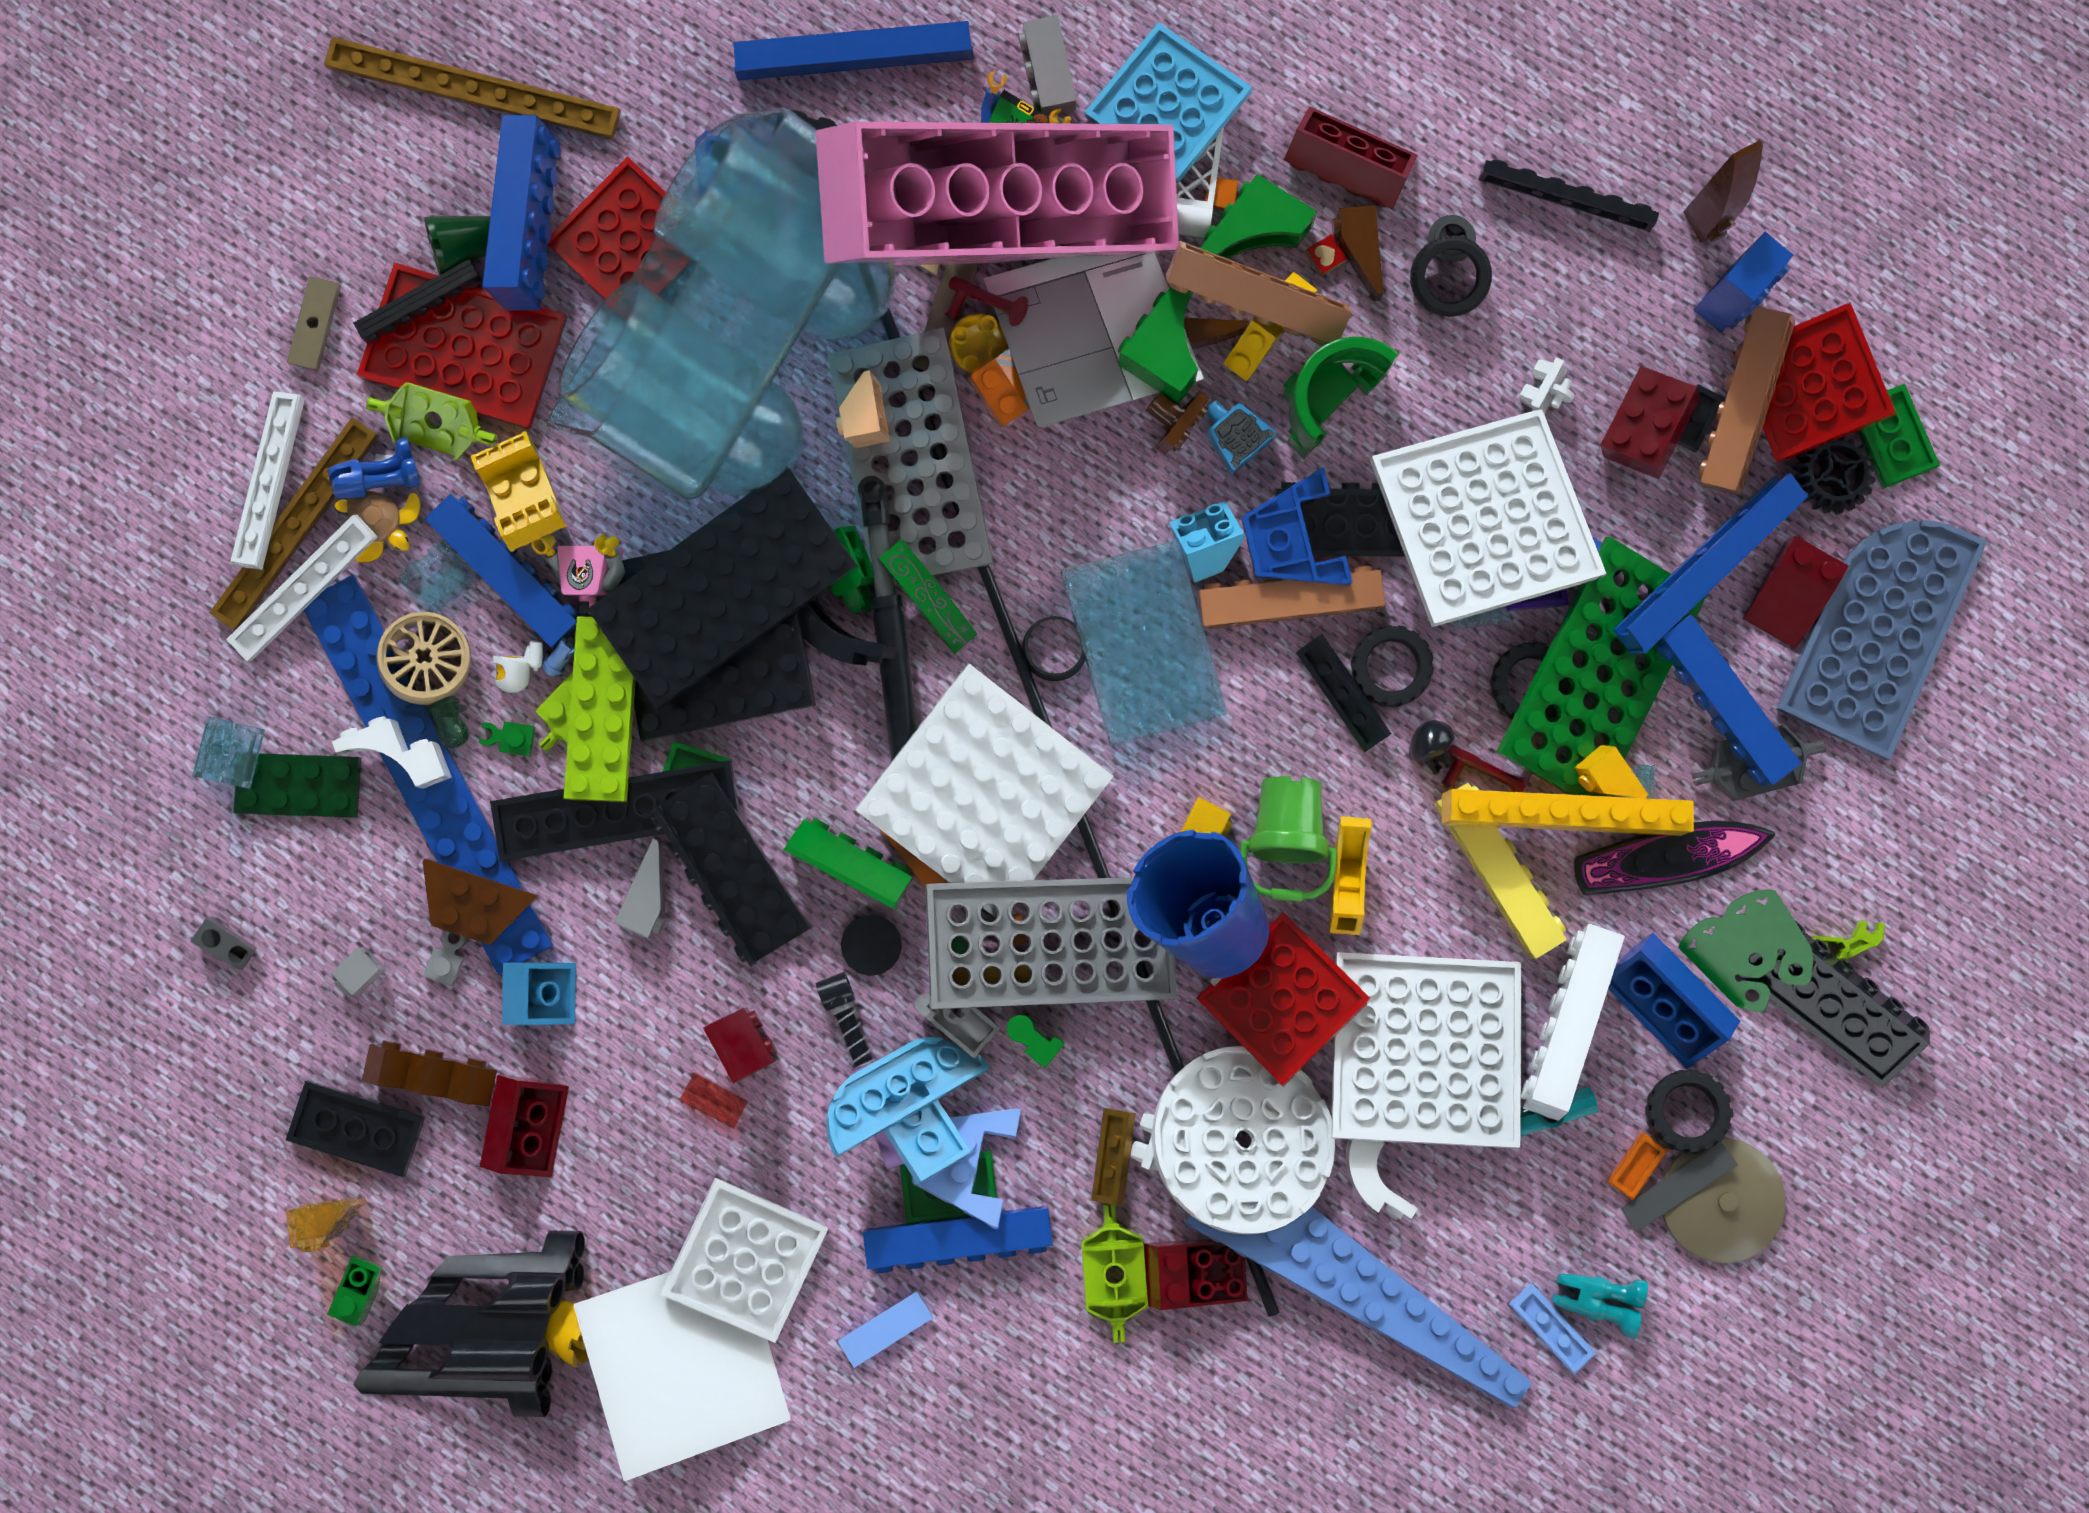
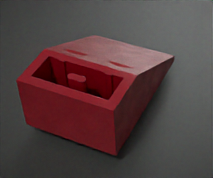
M1212 1239L1144 1243L1149 1307L1158 1310H1169L1248 1301L1245 1257L1235 1253L1230 1247Z

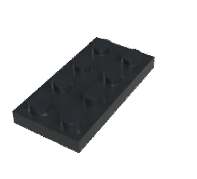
M307 1080L304 1083L286 1141L405 1177L425 1117Z

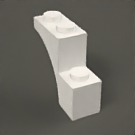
M386 716L369 721V727L359 731L357 728L345 730L339 734L340 738L332 741L335 752L342 755L359 751H376L390 756L408 772L415 787L424 789L452 778L438 743L428 742L427 739H423L410 744L411 749L408 750L398 722L390 718L386 719Z

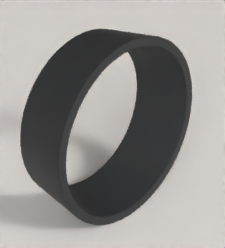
M1051 616L1035 622L1028 629L1023 639L1022 650L1026 663L1033 674L1048 681H1062L1075 675L1083 666L1087 656V641L1082 630L1074 622L1064 617ZM1051 619L1070 623L1077 629L1082 639L1083 647L1079 661L1074 667L1062 673H1048L1041 670L1033 663L1028 652V640L1032 631L1040 623Z

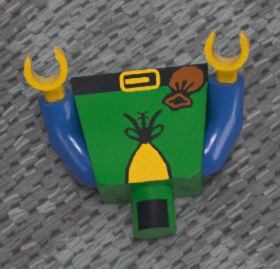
M996 70L988 75L987 84L990 88L986 90L982 103L981 123H1059L1057 116L1062 109L1052 111L1048 117L1005 89L1002 93L999 91L1007 83L1008 78L1006 74L1003 75L1001 84L995 83L993 79ZM1066 116L1063 122L1059 124H1070V116Z

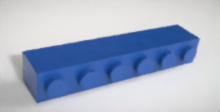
M452 494L447 496L425 520L551 648L555 649L562 638H566L567 641L576 632L577 616H580V614L568 602L563 606L556 599L559 593L547 581L542 585L535 578L538 572L529 562L524 560L520 563L513 556L517 553V550L515 549V551L510 552L503 540L500 542L493 535L496 529L484 517L479 521L472 514L475 508L463 496L459 500Z
M1692 614L1683 617L1657 642L1656 649L1660 656L1666 661L1669 660L1675 667L1674 674L1683 685L1689 686L1694 693L1692 696L1694 702L1700 709H1706L1712 717V726L1719 734L1726 736L1731 743L1729 745L1731 752L1738 759H1743L1749 767L1747 772L1755 783L1762 786L1774 785L1802 764Z
M1048 1205L1002 1211L998 1229H993L983 1221L968 1216L914 1224L906 1223L867 1228L863 1231L867 1269H875V1273L894 1271L893 1266L905 1265L907 1270L923 1268L924 1262L936 1261L937 1266L955 1263V1258L967 1257L968 1262L981 1261L986 1259L985 1254L998 1253V1258L1012 1257L1017 1255L1016 1250L1028 1249L1029 1254L1047 1252V1246H1053Z

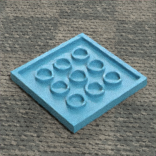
M1158 22L1086 109L1084 114L1085 118L1094 124L1173 125L1176 182L1179 183L1252 94V87Z

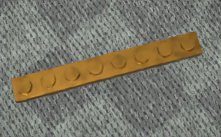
M351 417L274 523L263 569L242 567L209 612L211 615L234 631L248 618L335 498L332 483L328 476V469L334 465L354 459L361 462L379 438L377 433L354 417Z

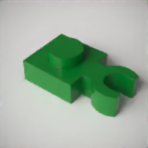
M504 721L503 729L499 730L492 723H482L481 727L491 729L492 737L488 740L479 739L480 744L493 746L496 743H500L499 752L531 756L536 727Z

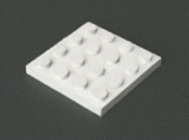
M715 1178L661 1294L775 1343L828 1231V1227Z

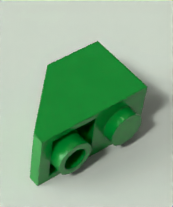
M351 1256L327 1315L355 1327L365 1322L379 1290L382 1267L357 1256Z

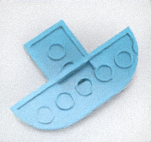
M927 1037L912 1041L861 1069L844 1081L832 1098L828 1108L826 1132L834 1156L837 1158L884 1131L916 1183L920 1185L967 1157L972 1152L938 1099L987 1072L990 1066L979 1054L973 1058L956 1043L943 1040V1037Z

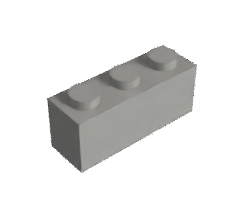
M1058 15L1023 22V33L1018 34L1021 51H1027L1029 62H1025L1027 79L1033 80L1035 90L1031 91L1033 107L1035 109L1040 108V112L1046 116H1049L1052 111L1062 109L1060 113L1076 110L1077 100Z

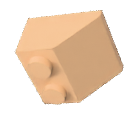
M870 370L864 371L839 407L840 417L836 418L839 435H844L845 441H848L854 448L891 441L881 384Z

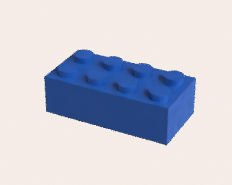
M1765 231L1729 267L1693 310L1720 333L1727 327L1733 329L1771 292L1770 289L1790 270L1791 267L1787 263L1794 255Z

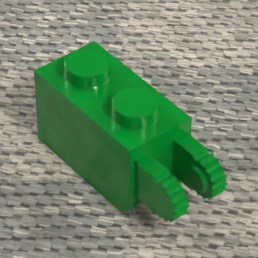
M856 526L839 527L833 531L859 567L829 589L836 598L843 597L846 606L850 610L849 612H852V614L872 612L871 598H873V595L869 588L870 585L874 584L872 563Z

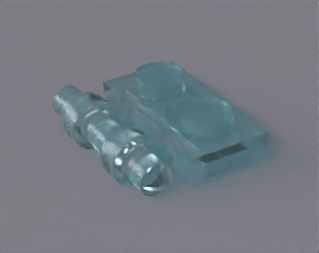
M443 540L437 546L432 545L427 549L428 553L416 563L411 562L406 566L407 570L398 577L405 586L414 580L420 584L411 594L426 612L437 614L479 580L461 556L457 555L450 562L444 555L453 548L446 540ZM437 562L441 569L428 579L423 572Z

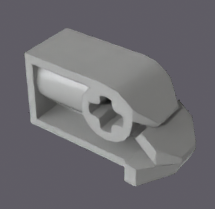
M930 994L918 995L914 1003V1007L928 1021L933 1023L973 1058L977 1056L1000 1029L979 1008H958L956 1012L950 1009L930 1010Z

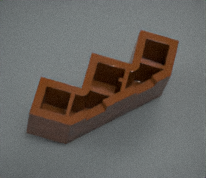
M383 1040L382 1045H369L362 1081L376 1086L405 1089L419 1095L449 1098L463 1104L490 1106L497 1070L487 1067V1061L476 1058H468L467 1062L443 1057L444 1052L432 1049H425V1053L401 1049V1043Z

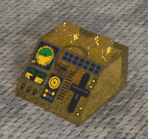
M365 1196L304 1204L286 1210L290 1248L301 1247V1252H310L330 1246L329 1241L338 1238L366 1203Z

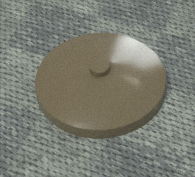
M1723 1138L1722 1143L1738 1166L1662 1215L1672 1237L1688 1252L1707 1261L1733 1263L1755 1256L1770 1244L1781 1227L1786 1201L1781 1177L1773 1163L1755 1147L1739 1140ZM1706 1151L1697 1154L1679 1153L1668 1166L1663 1180Z

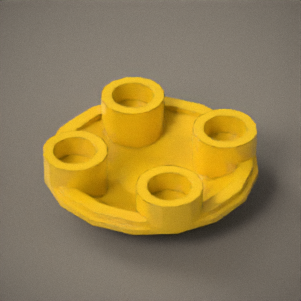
M981 313L967 315L959 320L952 329L949 339L950 353L954 361L962 369L971 373L977 371L1008 348L1000 322L993 316Z

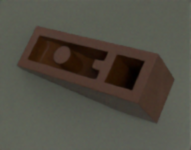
M1376 205L1339 208L1336 218H1332L1333 237L1338 236L1340 248L1373 301H1380L1383 295Z

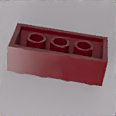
M1309 107L1296 129L1284 161L1290 163L1297 170H1306L1317 175L1324 182H1333L1342 186L1350 194L1362 195L1372 200L1379 207L1393 209L1418 155L1315 108Z

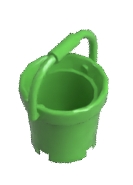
M1291 776L1270 777L1263 779V782H1261L1255 834L1249 837V841H1242L1240 844V853L1246 865L1249 852L1250 856L1259 860L1292 864L1321 862L1329 857V869L1323 884L1311 892L1271 888L1269 890L1260 887L1253 881L1259 895L1270 897V900L1302 902V900L1315 899L1324 894L1333 883L1336 873L1337 850L1334 847H1329L1327 839L1323 836L1321 782L1301 777V782L1293 781Z

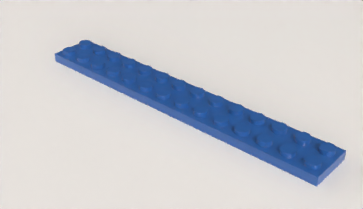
M352 574L326 588L303 611L365 727H369V721L386 716V719L390 718L398 722L408 750L411 749L410 744L423 739H427L428 742L438 743L452 778L424 789L415 787L408 772L396 760L379 752L437 862L524 890L510 862L499 861L496 836L425 705L409 703L398 698L383 683L378 672L376 654L378 643L385 629L356 575ZM388 650L386 657L396 656L393 651ZM403 663L390 664L388 669L391 674H395L405 666ZM407 673L399 678L397 682L407 687L411 678ZM532 904L519 915V918L492 945L481 942L498 975L503 974V963H523L554 946Z

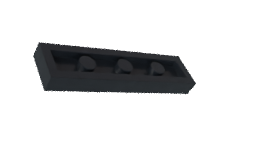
M1323 634L1296 652L1364 752L1392 734Z

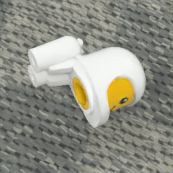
M531 640L530 646L526 648L524 657L493 656V663H497L495 683L499 689L509 693H516L528 686L530 667L533 668V671H538V668L542 666L543 641Z

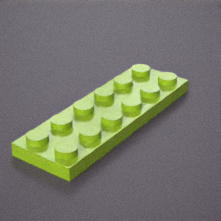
M577 616L564 799L627 802L636 679L593 617Z

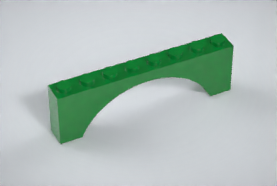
M1257 174L1250 183L1246 181L1242 185L1237 195L1239 198L1234 204L1229 203L1221 215L1222 220L1217 227L1212 225L1204 237L1205 242L1200 248L1227 259L1243 252L1263 247L1297 248L1313 228L1317 211ZM1170 287L1166 293L1162 291L1156 297L1150 314L1142 315L1136 324L1135 330L1137 331L1131 338L1127 336L1118 348L1120 353L1119 366L1152 388L1162 392L1179 405L1195 384L1198 368L1189 352L1184 332V314L1194 292L1188 290L1187 293H1182Z

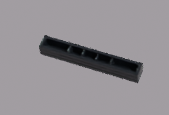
M468 259L353 322L363 341L374 343L379 340L380 336L394 332L398 326L409 324L418 315H425L429 312V309L445 304L449 298L458 297L463 293L462 291L476 287L482 281V278L475 265Z

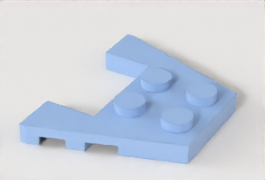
M1016 1108L951 1117V1121L972 1152L967 1157L920 1185L916 1183L914 1178H912V1183L946 1203L948 1202L963 1210L964 1213L973 1218L975 1217L983 1221L991 1228L998 1229L1004 1203L1003 1199L972 1194L984 1134L1016 1139L1021 1109Z

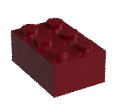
M1640 366L1600 444L1603 457L1660 479L1699 401L1697 386Z

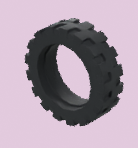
M1386 625L1382 628L1374 629L1359 642L1354 650L1351 659V676L1367 699L1379 706L1399 707L1408 704L1418 698L1431 682L1430 679L1433 675L1434 667L1432 664L1433 655L1428 649L1429 645L1419 637L1417 632L1414 630L1410 631L1406 629L1407 627ZM1389 641L1398 642L1408 647L1415 656L1417 663L1416 676L1412 683L1405 689L1394 692L1383 690L1376 686L1369 677L1367 670L1368 656L1372 650L1379 644Z
M1526 642L1515 646L1504 653L1493 667V673L1490 678L1492 697L1495 699L1500 711H1503L1512 720L1520 704L1509 693L1507 687L1508 674L1518 661L1527 658L1543 661L1549 649L1545 643ZM1565 677L1559 682V691L1563 695L1570 688V683ZM1549 705L1545 710L1547 720L1556 716V709L1553 705Z
M1694 1069L1689 1071L1678 1070L1661 1079L1649 1093L1647 1106H1645V1115L1648 1118L1647 1125L1654 1132L1653 1136L1655 1139L1665 1144L1666 1148L1679 1151L1681 1154L1701 1153L1722 1141L1726 1132L1729 1131L1731 1127L1730 1120L1733 1117V1108L1731 1109L1729 1104L1731 1099L1729 1094L1724 1092V1086L1719 1081L1713 1080V1076L1710 1074H1703L1699 1070ZM1679 1087H1695L1704 1092L1711 1100L1714 1108V1121L1710 1129L1701 1136L1694 1138L1681 1136L1674 1132L1666 1123L1663 1114L1664 1102L1668 1094Z

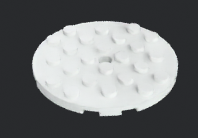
M1243 1046L1213 1050L1184 1066L1172 1078L1162 1093L1156 1107L1152 1126V1146L1156 1166L1163 1183L1175 1201L1198 1221L1214 1229L1233 1234L1250 1235L1269 1232L1286 1226L1304 1214L1321 1195L1320 1192L1327 1178L1330 1177L1335 1154V1139H1331V1115L1325 1100L1321 1099L1312 1085L1313 1081L1300 1070L1283 1087ZM1240 1131L1248 1133L1251 1138V1144L1246 1149L1241 1147L1237 1140H1235Z

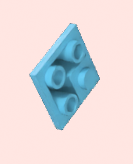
M1225 501L1219 504H1212L1203 510L1183 515L1179 519L1169 522L1186 568L1194 583L1223 572L1245 539L1244 532Z

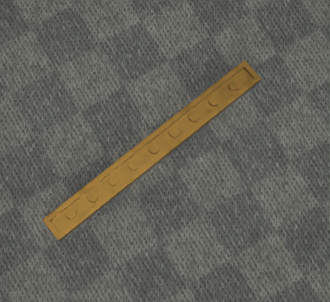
M336 37L331 38L324 62L325 67L330 70L511 115H537L543 123L614 140L621 115V110L618 107Z

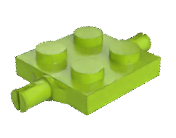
M573 672L535 711L547 723L551 731L539 743V746L547 753L559 740L568 743Z

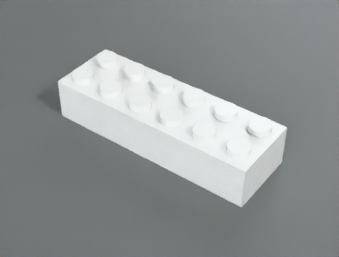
M1588 924L1583 931L1578 930L1576 936L1572 937L1567 954L1571 955V959H1568L1567 964L1563 965L1558 978V983H1561L1562 987L1558 989L1557 994L1554 993L1548 1010L1553 1012L1552 1017L1550 1016L1548 1022L1544 1023L1539 1040L1544 1041V1043L1533 1055L1530 1069H1533L1534 1073L1530 1076L1529 1080L1525 1081L1520 1098L1525 1099L1522 1108L1557 1121L1569 1112L1625 936Z

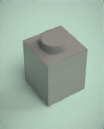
M358 947L331 974L337 979L334 982L335 985L344 994L360 995L387 969L367 948Z

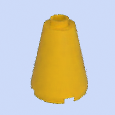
M562 1300L558 1309L550 1316L544 1340L548 1341L549 1349L568 1365L578 1368L577 1363L584 1364L589 1358L573 1306L575 1302Z

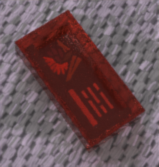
M696 1072L693 1073L680 1098V1101L733 1129L736 1127L749 1100Z

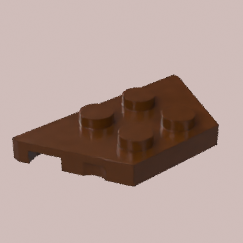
M424 858L423 860L431 926L488 945H492L539 896Z

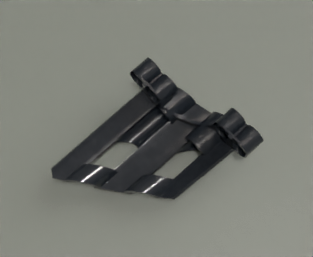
M550 1230L546 1236L542 1252L448 1256L431 1274L430 1282L421 1295L412 1303L406 1304L378 1342L382 1344L380 1351L365 1368L361 1369L353 1385L361 1394L508 1399L513 1416L545 1418L551 1406V1395L547 1389V1384L552 1375V1363L548 1357L549 1344L544 1339L550 1316L558 1309L565 1291H579L582 1287L584 1269L582 1263H580V1258L585 1248L583 1232ZM463 1278L509 1280L506 1289L498 1297L482 1306L443 1305L456 1291ZM415 1344L449 1345L447 1358L439 1370L400 1369L397 1367L409 1355Z

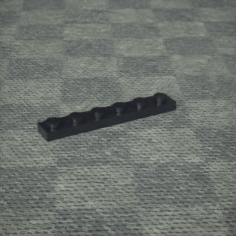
M1486 160L1478 180L1648 232L1655 226L1659 216V212L1653 211L1646 204L1636 203L1633 205L1623 202V199L1619 196H1604L1594 193V190L1590 187L1567 185L1564 180L1557 177L1544 178L1538 176L1531 169L1522 168L1518 170L1508 167L1506 162L1501 160Z

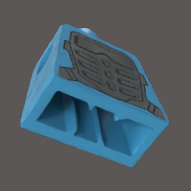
M1215 400L1207 407L1206 415L1214 425L1207 430L1206 437L1232 476L1271 443L1277 435L1273 428L1241 403L1235 405L1229 412L1218 400Z

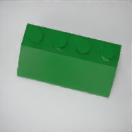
M815 817L811 822L805 819L802 821L783 849L784 851L897 910L914 878L908 875L910 868L895 860L892 866L881 860L884 854L867 846L865 851L854 846L857 840L843 832H840L838 837L827 831L830 826Z

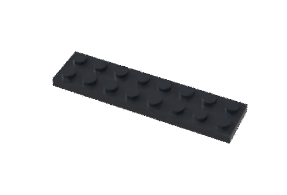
M728 760L629 777L627 802L564 799V789L490 801L499 861L665 834V832L660 833L655 828L651 817L654 816L651 811L657 805L711 772L714 773L740 814L732 761Z

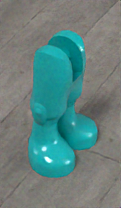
M1557 1275L1556 1282L1567 1285L1570 1288H1578L1580 1293L1578 1299L1567 1295L1553 1294L1552 1303L1568 1311L1586 1316L1589 1320H1609L1619 1326L1624 1336L1636 1339L1641 1325L1640 1311L1609 1305L1603 1302V1299L1610 1298L1633 1307L1643 1308L1648 1294L1647 1281L1634 1280L1628 1285L1612 1284L1601 1276Z

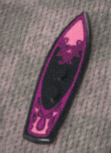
M1714 820L1694 822V831L1681 836L1642 834L1576 856L1574 859L1575 879L1583 895L1643 890L1700 880L1727 871L1748 860L1775 837V832L1737 821Z

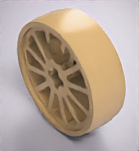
M416 612L397 619L385 630L377 647V667L383 683L395 696L409 703L431 705L450 698L463 686L470 671L471 651L466 636L451 620L436 613ZM423 626L434 627L428 642L424 641ZM417 627L419 637L408 629ZM439 631H444L449 635L436 645H433ZM402 639H409L414 643V646L410 650L402 652L398 649L397 643ZM452 641L460 649L438 652ZM388 650L393 651L396 657H386ZM429 654L430 663L423 661L420 664L418 655L424 657ZM459 657L461 665L456 667L440 659ZM409 663L395 674H391L388 669L390 664ZM437 667L456 675L450 682H447L437 670ZM409 671H414L407 687L397 682L399 678ZM433 673L443 687L430 690L429 674ZM419 675H424L426 688L424 692L412 690Z

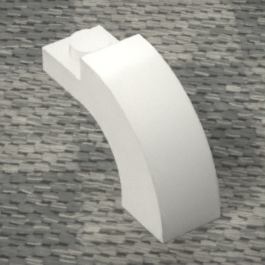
M1348 1139L1346 1148L1347 1171L1358 1195L1378 1213L1386 1202L1388 1205L1385 1210L1399 1219L1403 1215L1412 1219L1418 1208L1390 1191L1379 1177L1377 1159L1385 1142Z

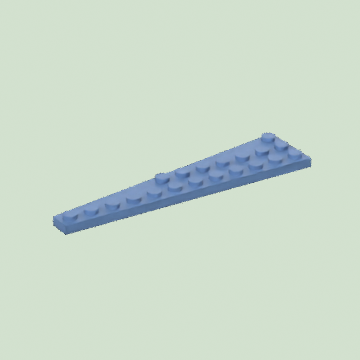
M1312 1206L1286 1226L1260 1234L1245 1235L1223 1232L1198 1221L1191 1215L1184 1222V1224L1212 1240L1230 1247L1242 1257H1247L1260 1264L1265 1270L1283 1277L1297 1288L1306 1290L1311 1296L1380 1335H1385L1398 1342V1345L1421 1355L1433 1365H1438L1451 1372L1456 1378L1472 1384L1474 1388L1511 1409L1518 1406L1532 1384L1529 1379Z

